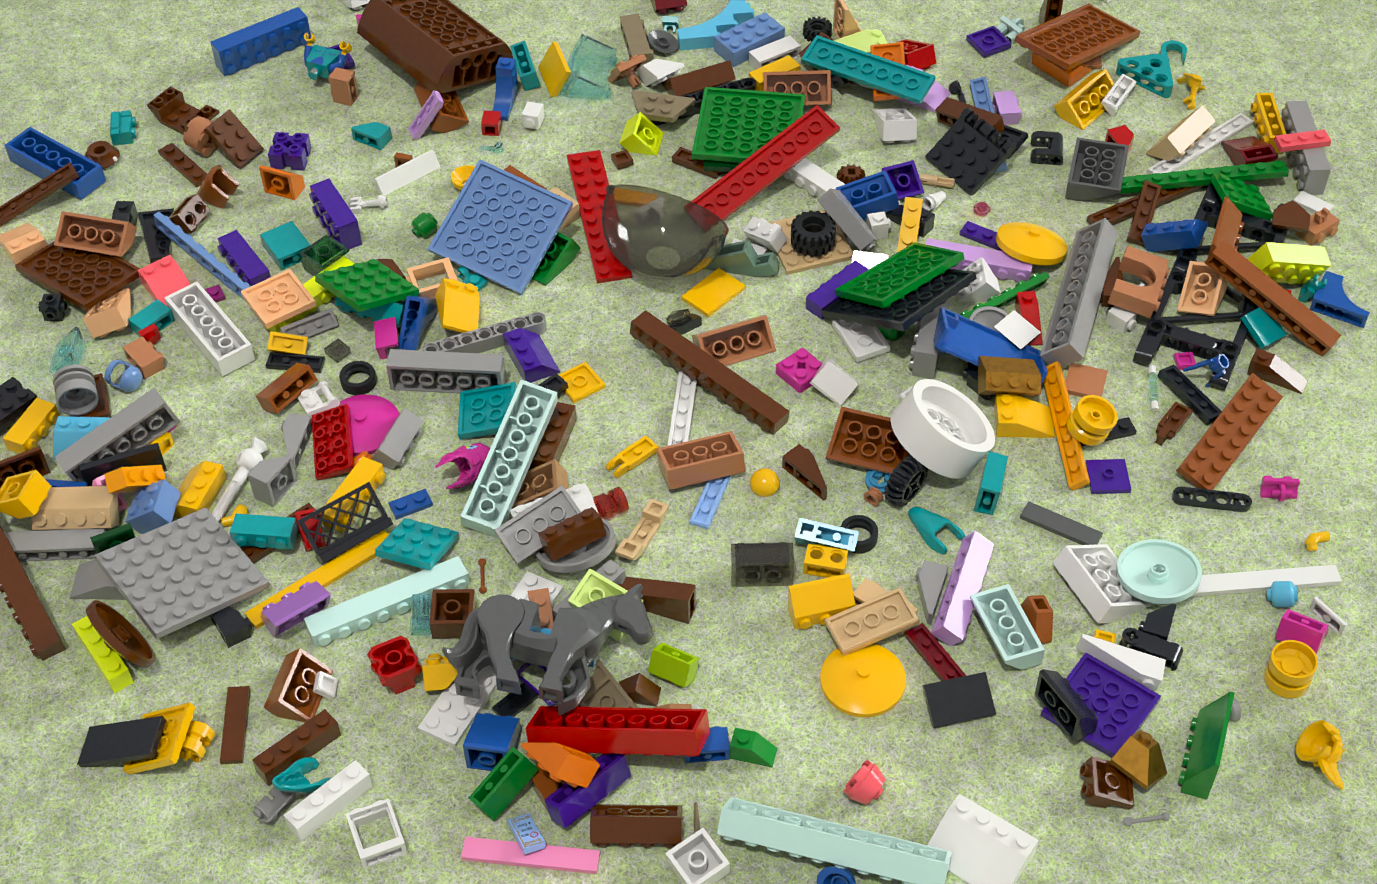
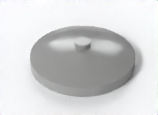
M602 518L606 536L553 562L544 553L542 548L535 553L537 560L545 569L558 573L577 572L590 568L604 560L613 550L616 537L612 525Z

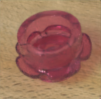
M979 202L974 205L973 210L976 215L983 217L988 215L991 208L987 203Z

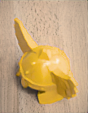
M1325 720L1313 722L1304 729L1298 738L1295 750L1297 757L1301 761L1311 762L1314 767H1320L1322 773L1326 775L1329 781H1332L1341 790L1344 788V783L1341 780L1336 764L1342 759V754L1345 751L1339 729H1336L1334 725L1329 724Z

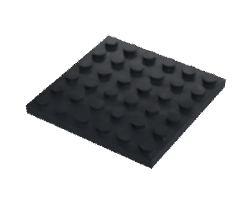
M947 269L944 274L937 275L930 282L922 284L917 290L904 295V298L894 301L887 308H880L840 297L821 310L823 317L831 318L832 320H843L845 322L905 331L909 329V326L920 321L923 316L933 312L939 305L944 304L947 299L957 295L963 288L968 287L977 277L975 272Z

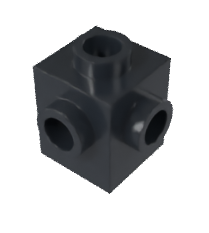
M43 294L42 300L38 304L39 312L42 313L44 321H63L68 308L62 294Z

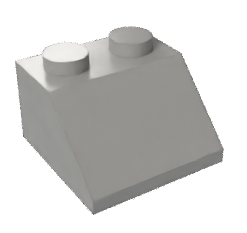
M289 455L260 461L248 474L254 499L271 507H274L297 481L292 458Z

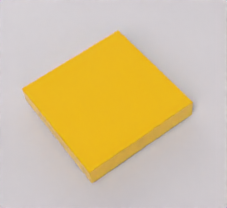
M586 361L559 374L568 383L569 387L563 392L573 403L606 388V384Z

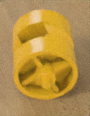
M191 721L186 739L180 751V757L184 761L191 759L197 763L201 762L206 753L204 747H208L215 736L214 730L206 723Z

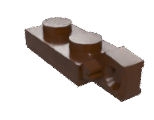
M1175 401L1158 423L1156 429L1158 434L1156 435L1155 443L1162 446L1167 438L1172 439L1192 415L1193 410Z

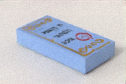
M529 813L508 819V826L524 855L546 848L545 841Z

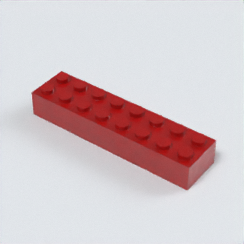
M540 706L525 728L528 743H558L587 754L601 753L603 755L615 753L622 755H685L687 757L699 756L710 734L707 709L576 707L567 713L558 715V706Z

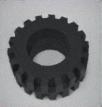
M813 210L802 212L801 215L798 214L791 223V245L793 249H796V252L799 254L803 253L804 256L809 255L810 257H820L822 254H828V251H831L835 246L836 223L832 220L833 218L827 216L825 212H813Z

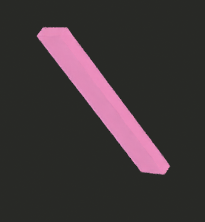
M465 837L461 859L464 861L597 874L600 850L546 845L544 849L524 855L518 842Z

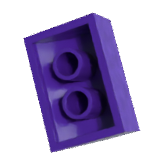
M523 328L503 333L505 349L524 381L532 383L550 377L555 373H560L558 366L539 334Z

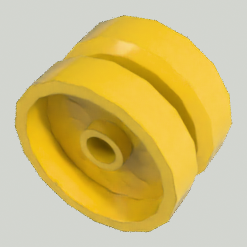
M1087 395L1078 401L1075 409L1069 415L1067 428L1070 434L1081 443L1091 446L1099 445L1105 441L1110 431L1116 425L1118 420L1117 412L1108 400L1100 396Z

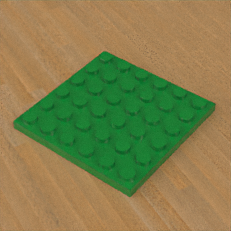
M705 87L692 150V159L742 163L803 116L805 94Z

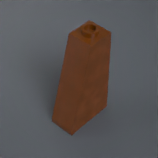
M626 577L623 584H619L620 587L627 591L637 584L643 586L641 593L643 594L642 600L646 612L682 623H690L696 609V585Z

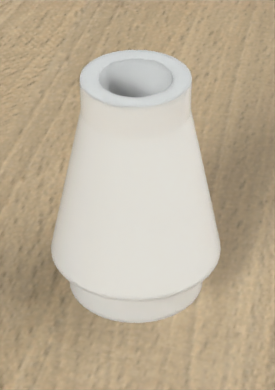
M943 191L925 195L922 207L928 211H934L946 200V194Z

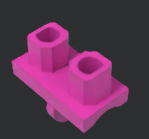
M1263 476L1260 496L1261 498H1278L1280 502H1284L1285 499H1297L1300 480L1293 479L1291 476H1284L1283 478Z

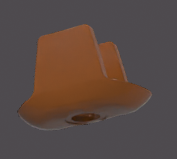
M217 165L208 172L197 194L202 200L223 209L229 200V196L226 194L233 195L239 183L227 174L221 165Z

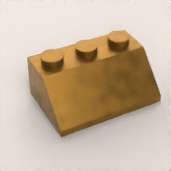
M978 356V394H1016L1022 397L1033 398L1041 394V374L1035 361L1032 359Z

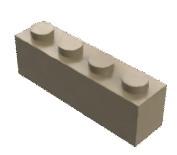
M639 14L620 16V28L629 58L637 54L639 56L644 53L647 60L643 65L650 62L651 59H654V53L647 40L648 35L644 26V20L640 19Z

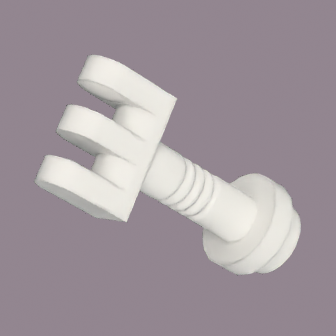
M379 195L378 199L362 201L361 196L350 198L349 204L352 213H362V208L380 206L381 209H385L388 206L387 196Z

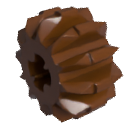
M847 164L846 167L841 166L837 173V179L844 184L865 178V170H862L861 166L856 167L855 164L852 166Z

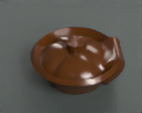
M97 141L88 146L84 156L100 164L102 168H107L119 159L120 152L106 141Z

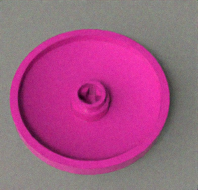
M356 395L340 401L339 406L347 404L350 407L353 456H357L363 451H367L371 455L375 454L398 417V409L392 402L377 395Z

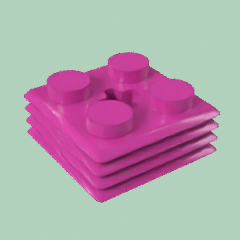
M800 348L777 363L775 373L798 393H802L813 386L810 382L822 363L805 348Z

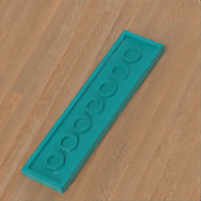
M816 35L801 58L802 64L819 70H830L831 74L917 104L922 103L936 80L935 75Z

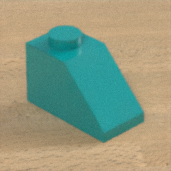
M378 122L357 125L351 128L353 140L378 150H382L392 139L391 128Z

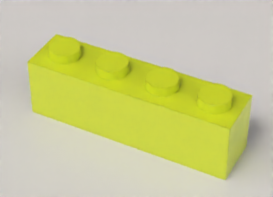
M88 616L72 624L77 638L114 694L134 683L128 668L118 653L110 650L104 644V640L96 632Z

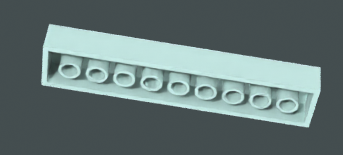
M730 797L722 807L717 834L722 835V838L735 841L738 839L745 841L744 843L749 846L762 845L773 852H780L782 850L789 852V855L801 858L806 856L817 863H825L826 861L834 863V866L847 869L849 867L857 869L856 871L861 874H877L884 880H901L903 884H945L952 851Z

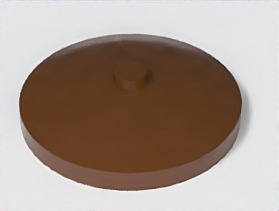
M98 600L92 601L86 607V614L91 624L110 650H114L123 658L143 668H148L155 661V653L150 644L118 611Z

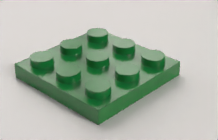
M1212 174L1210 180L1222 201H1224V197H1228L1239 211L1267 220L1272 219L1273 213L1270 210V206L1264 200L1265 198L1261 195L1257 186L1244 184L1239 179L1232 180L1224 174Z

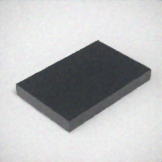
M986 672L922 686L933 728L996 715Z

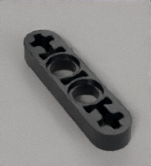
M1181 486L1176 487L1172 494L1173 502L1182 506L1247 512L1252 504L1250 496L1243 493ZM1202 496L1206 498L1207 501H1199L1196 497ZM1217 499H1224L1227 503L1221 504L1217 501Z

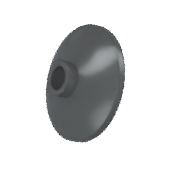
M653 30L648 34V43L655 50L662 53H673L678 49V41L672 34L663 30Z

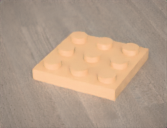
M291 269L241 291L243 299L266 329L316 306L314 298Z

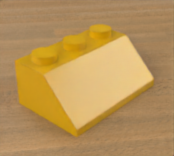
M203 461L190 469L178 489L181 494L173 515L174 517L182 518L205 507L209 510L227 479L222 464Z
M849 573L791 585L788 588V612L794 629H808L816 624L826 625V618L855 606Z

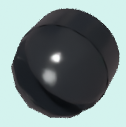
M958 80L950 83L949 91L951 94L956 95L962 92Z

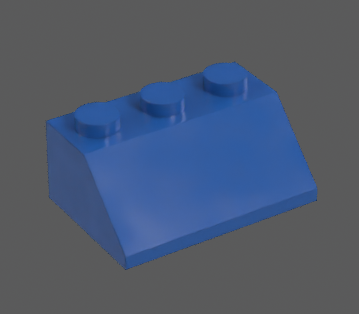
M885 170L836 187V190H840L863 220L867 219V214L886 213L899 208L897 192Z
M1198 219L1146 224L1141 238L1146 250L1149 252L1197 248L1207 229L1208 223Z

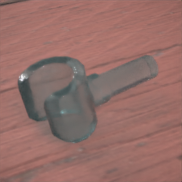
M498 141L494 146H480L479 149L496 153L503 143ZM502 148L497 154H501L504 148Z

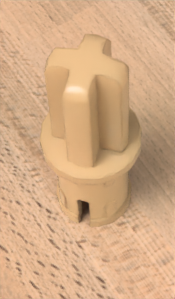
M921 173L920 176L922 184L935 186V188L940 186L952 189L955 184V179L940 177L939 174L928 175Z

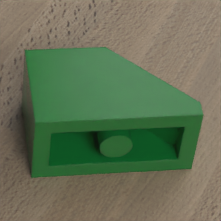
M735 727L730 743V759L773 768L777 747L755 731Z

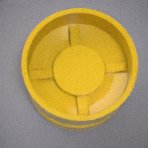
M1285 640L1278 643L1273 648L1264 671V681L1267 687L1276 695L1284 698H1297L1304 695L1311 684L1318 666L1315 652L1308 645L1296 640Z

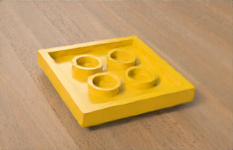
M189 702L143 714L142 719L163 716L166 719L155 758L128 761L125 763L123 771L127 774H135L176 764L196 707Z

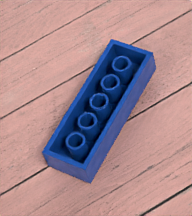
M296 7L213 40L210 43L216 67L224 76H227L259 62H264L286 51H291L301 45H306L307 41L304 39V34L308 33L309 39H311L307 16L299 7Z
M32 127L27 128L4 145L11 162L42 179L66 164L71 163L80 177L61 189L80 200L106 182L100 164Z

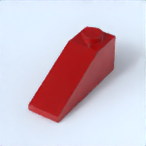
M1035 291L1017 292L1015 300L1016 312L1041 332L1039 305ZM1042 332L1027 345H1043Z

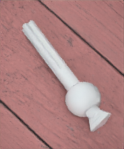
M256 437L252 438L251 448L244 449L238 453L236 458L238 470L211 513L219 523L248 477L250 470L260 461H263L261 453L268 450L265 443Z

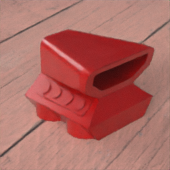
M398 636L371 647L367 653L371 661L370 668L378 676L382 686L389 687L396 695L415 687L414 678L422 671V667L407 638Z

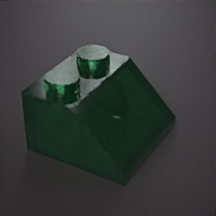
M326 234L301 251L299 256L304 270L315 276L345 256L349 249Z

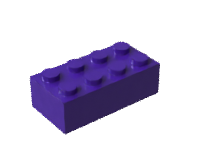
M328 178L310 185L311 193H309V197L314 204L312 206L315 216H319L322 227L326 226V232L329 237H333L335 247H340L342 252L362 245L358 220L331 180Z

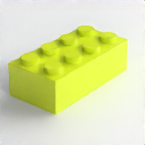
M1266 242L1248 258L1251 263L1276 283L1304 285L1314 275L1324 274L1325 270L1331 266L1325 247Z

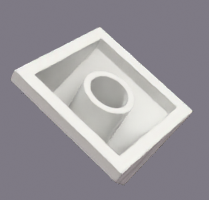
M827 356L810 384L835 404L841 406L857 387L858 382Z

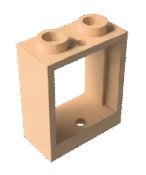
M449 257L408 268V276L405 277L408 282H411L417 288L419 287L416 280L445 273L447 279L458 281ZM440 284L419 289V296L436 299L435 294Z

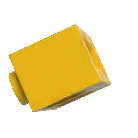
M808 544L803 564V574L825 578L845 574L848 550L826 547L819 544Z

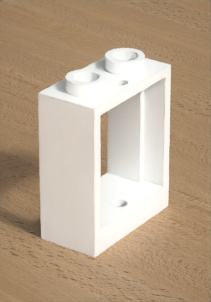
M389 799L379 800L372 805L356 808L346 813L348 825L363 869L407 854L405 842ZM388 816L395 838L363 849L356 827Z

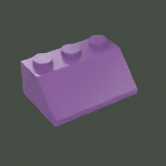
M317 581L313 583L307 582L299 587V591L293 594L292 592L285 594L278 603L274 604L272 602L266 605L261 612V619L271 635L276 637L302 622L305 617L328 607L331 595Z

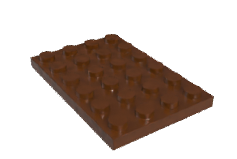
M54 242L15 265L16 271L55 294H62L64 299L85 311L140 277L138 273L140 268L120 257L54 246Z

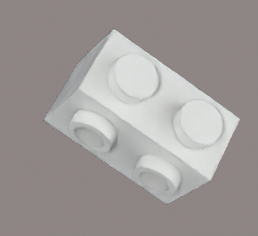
M752 217L743 230L752 242L777 253L788 239L782 232L781 226L776 223L770 224L763 218Z

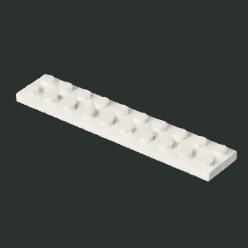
M527 571L510 596L518 600L522 598L529 601L527 591L548 588L552 607L562 593L563 586ZM491 665L484 667L477 675L480 699L457 695L454 679L449 687L444 689L420 723L418 731L456 748L473 723L476 714L480 713L497 688L496 676Z

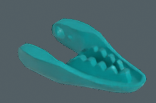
M917 506L912 507L908 511V515L918 529L922 539L937 553L942 555L947 553L946 546L935 536V533L942 527L946 526L961 541L965 537L964 532L957 525L943 516Z
M305 757L297 760L288 769L274 777L272 784L280 791L312 794L332 777L310 784L309 780L304 777V774L317 769L319 762L315 758Z

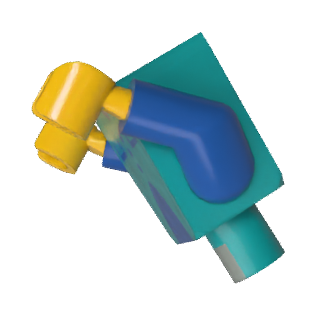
M308 33L304 34V39L307 41V46L305 45L304 64L308 69L309 78L312 80H316L318 77L328 79L336 67L344 68L347 59L346 54L352 51V46L347 43V46L344 41L340 43L339 47L342 51L319 45L312 46L316 41V37L312 33V37L309 39Z

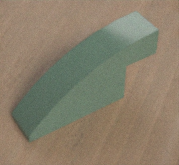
M745 240L701 250L697 263L714 271L720 268L726 273L757 277L776 275L780 261L774 252L757 255L750 241Z

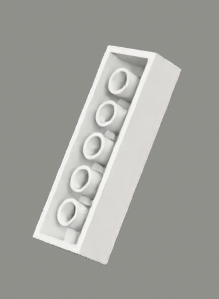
M198 282L164 297L167 307L172 310L176 322L222 377L255 360L251 343Z

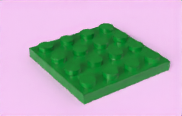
M376 259L355 263L347 267H339L338 269L324 271L315 275V282L358 312L406 299L407 296H419V288Z

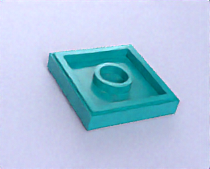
M1260 307L1241 317L1242 322L1260 349L1287 335L1281 325Z

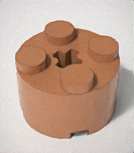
M198 116L188 123L187 127L189 128L187 132L184 131L183 140L185 145L208 157L219 147L204 131L212 121Z

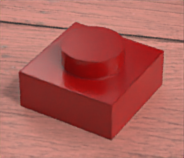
M155 324L138 332L139 338L143 337L153 345L161 339L158 327Z

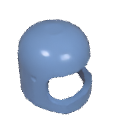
M113 360L106 368L104 379L111 386L124 392H133L139 388L142 382V373L137 367L123 360ZM118 364H124L125 371L121 377L120 384H113L111 382L112 371Z

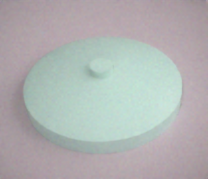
M1150 539L1133 543L1122 551L1117 561V578L1122 587L1134 597L1155 604L1181 602L1192 596L1200 586L1202 569L1198 559L1187 548L1171 541Z

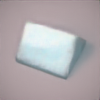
M74 327L56 344L49 372H57L62 367L72 364L80 365L85 343L78 327Z

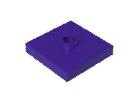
M995 26L966 36V40L984 58L1011 48L1012 44Z
M1125 459L1085 461L1090 480L1091 494L1131 493L1132 489Z

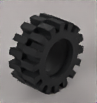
M818 16V18L812 17V19L808 18V21H804L803 36L808 42L813 41L816 35H819L821 32L831 38L832 23L830 20H826L824 17L821 19Z

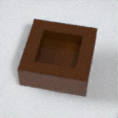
M627 149L611 154V160L617 169L633 165V159Z

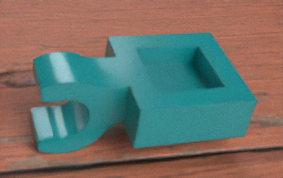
M461 266L457 269L461 273L458 277L463 280L462 283L473 284L478 288V292L488 285V281L478 274L473 273L471 275L467 268Z
M1314 275L1313 278H1310L1301 287L1298 300L1305 303L1309 298L1312 299L1317 289L1325 288L1327 279L1325 278L1320 282L1318 281L1319 275Z

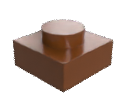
M396 152L394 155L395 167L412 160L413 156Z

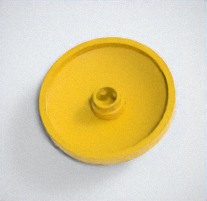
M1006 223L999 227L996 235V243L1005 253L1030 264H1058L1065 259L1068 250L1066 242L1057 233L1032 223Z
M871 644L845 656H842L839 648L830 653L822 665L820 685L826 699L839 711L855 717H874L890 711L902 699L906 686V674L899 659L891 651L877 644Z

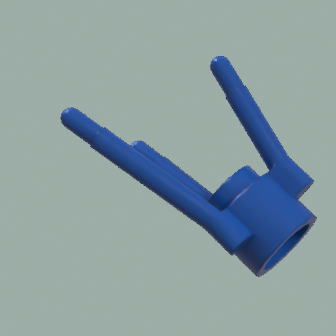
M1220 354L1212 359L1184 368L1183 371L1186 372L1208 365L1212 372H1217L1214 379H1218L1226 374L1225 369L1229 367V360L1225 355Z

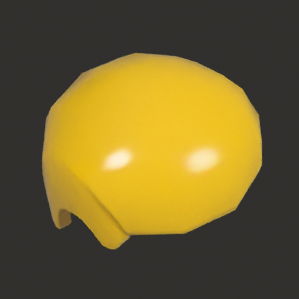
M761 468L755 471L749 483L752 492L760 497L774 495L780 486L778 475L769 468Z

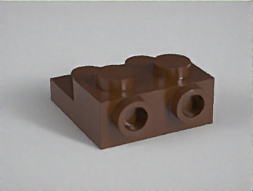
M1091 756L1080 767V776L1084 777L1081 795L1085 796V802L1102 808L1114 805L1130 810L1134 807L1132 779L1109 763V760Z

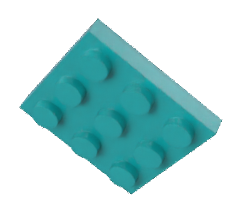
M512 382L461 391L457 434L459 439L496 434L517 389L516 383Z
M404 518L375 549V555L431 570L459 539V532Z

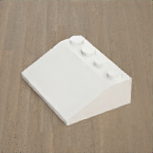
M1107 544L1065 546L1053 561V564L1098 624L1112 623L1153 605V603L1134 597L1122 587L1116 572L1118 558Z
M959 794L945 813L928 846L952 851L948 872L968 884H1015L1036 853L1039 840Z

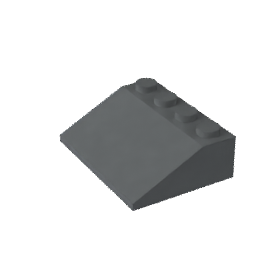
M1077 137L1065 198L1084 201L1120 194L1129 145Z

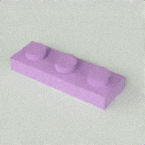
M433 90L408 128L412 138L415 140L421 138L429 124L434 120L437 112L443 106L444 101L438 91Z

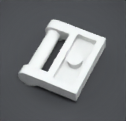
M321 381L317 387L303 390L297 397L300 406L307 416L340 405L338 398L333 396L330 386L326 381ZM324 394L328 401L323 403L319 395Z

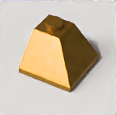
M1142 730L1131 735L1109 762L1145 790L1167 774L1159 743L1149 733Z

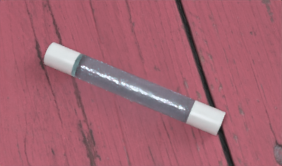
M1150 365L1148 373L1151 411H1159L1156 367Z

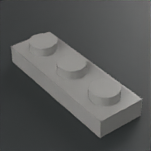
M330 308L279 329L281 333L310 337L339 324L333 309Z

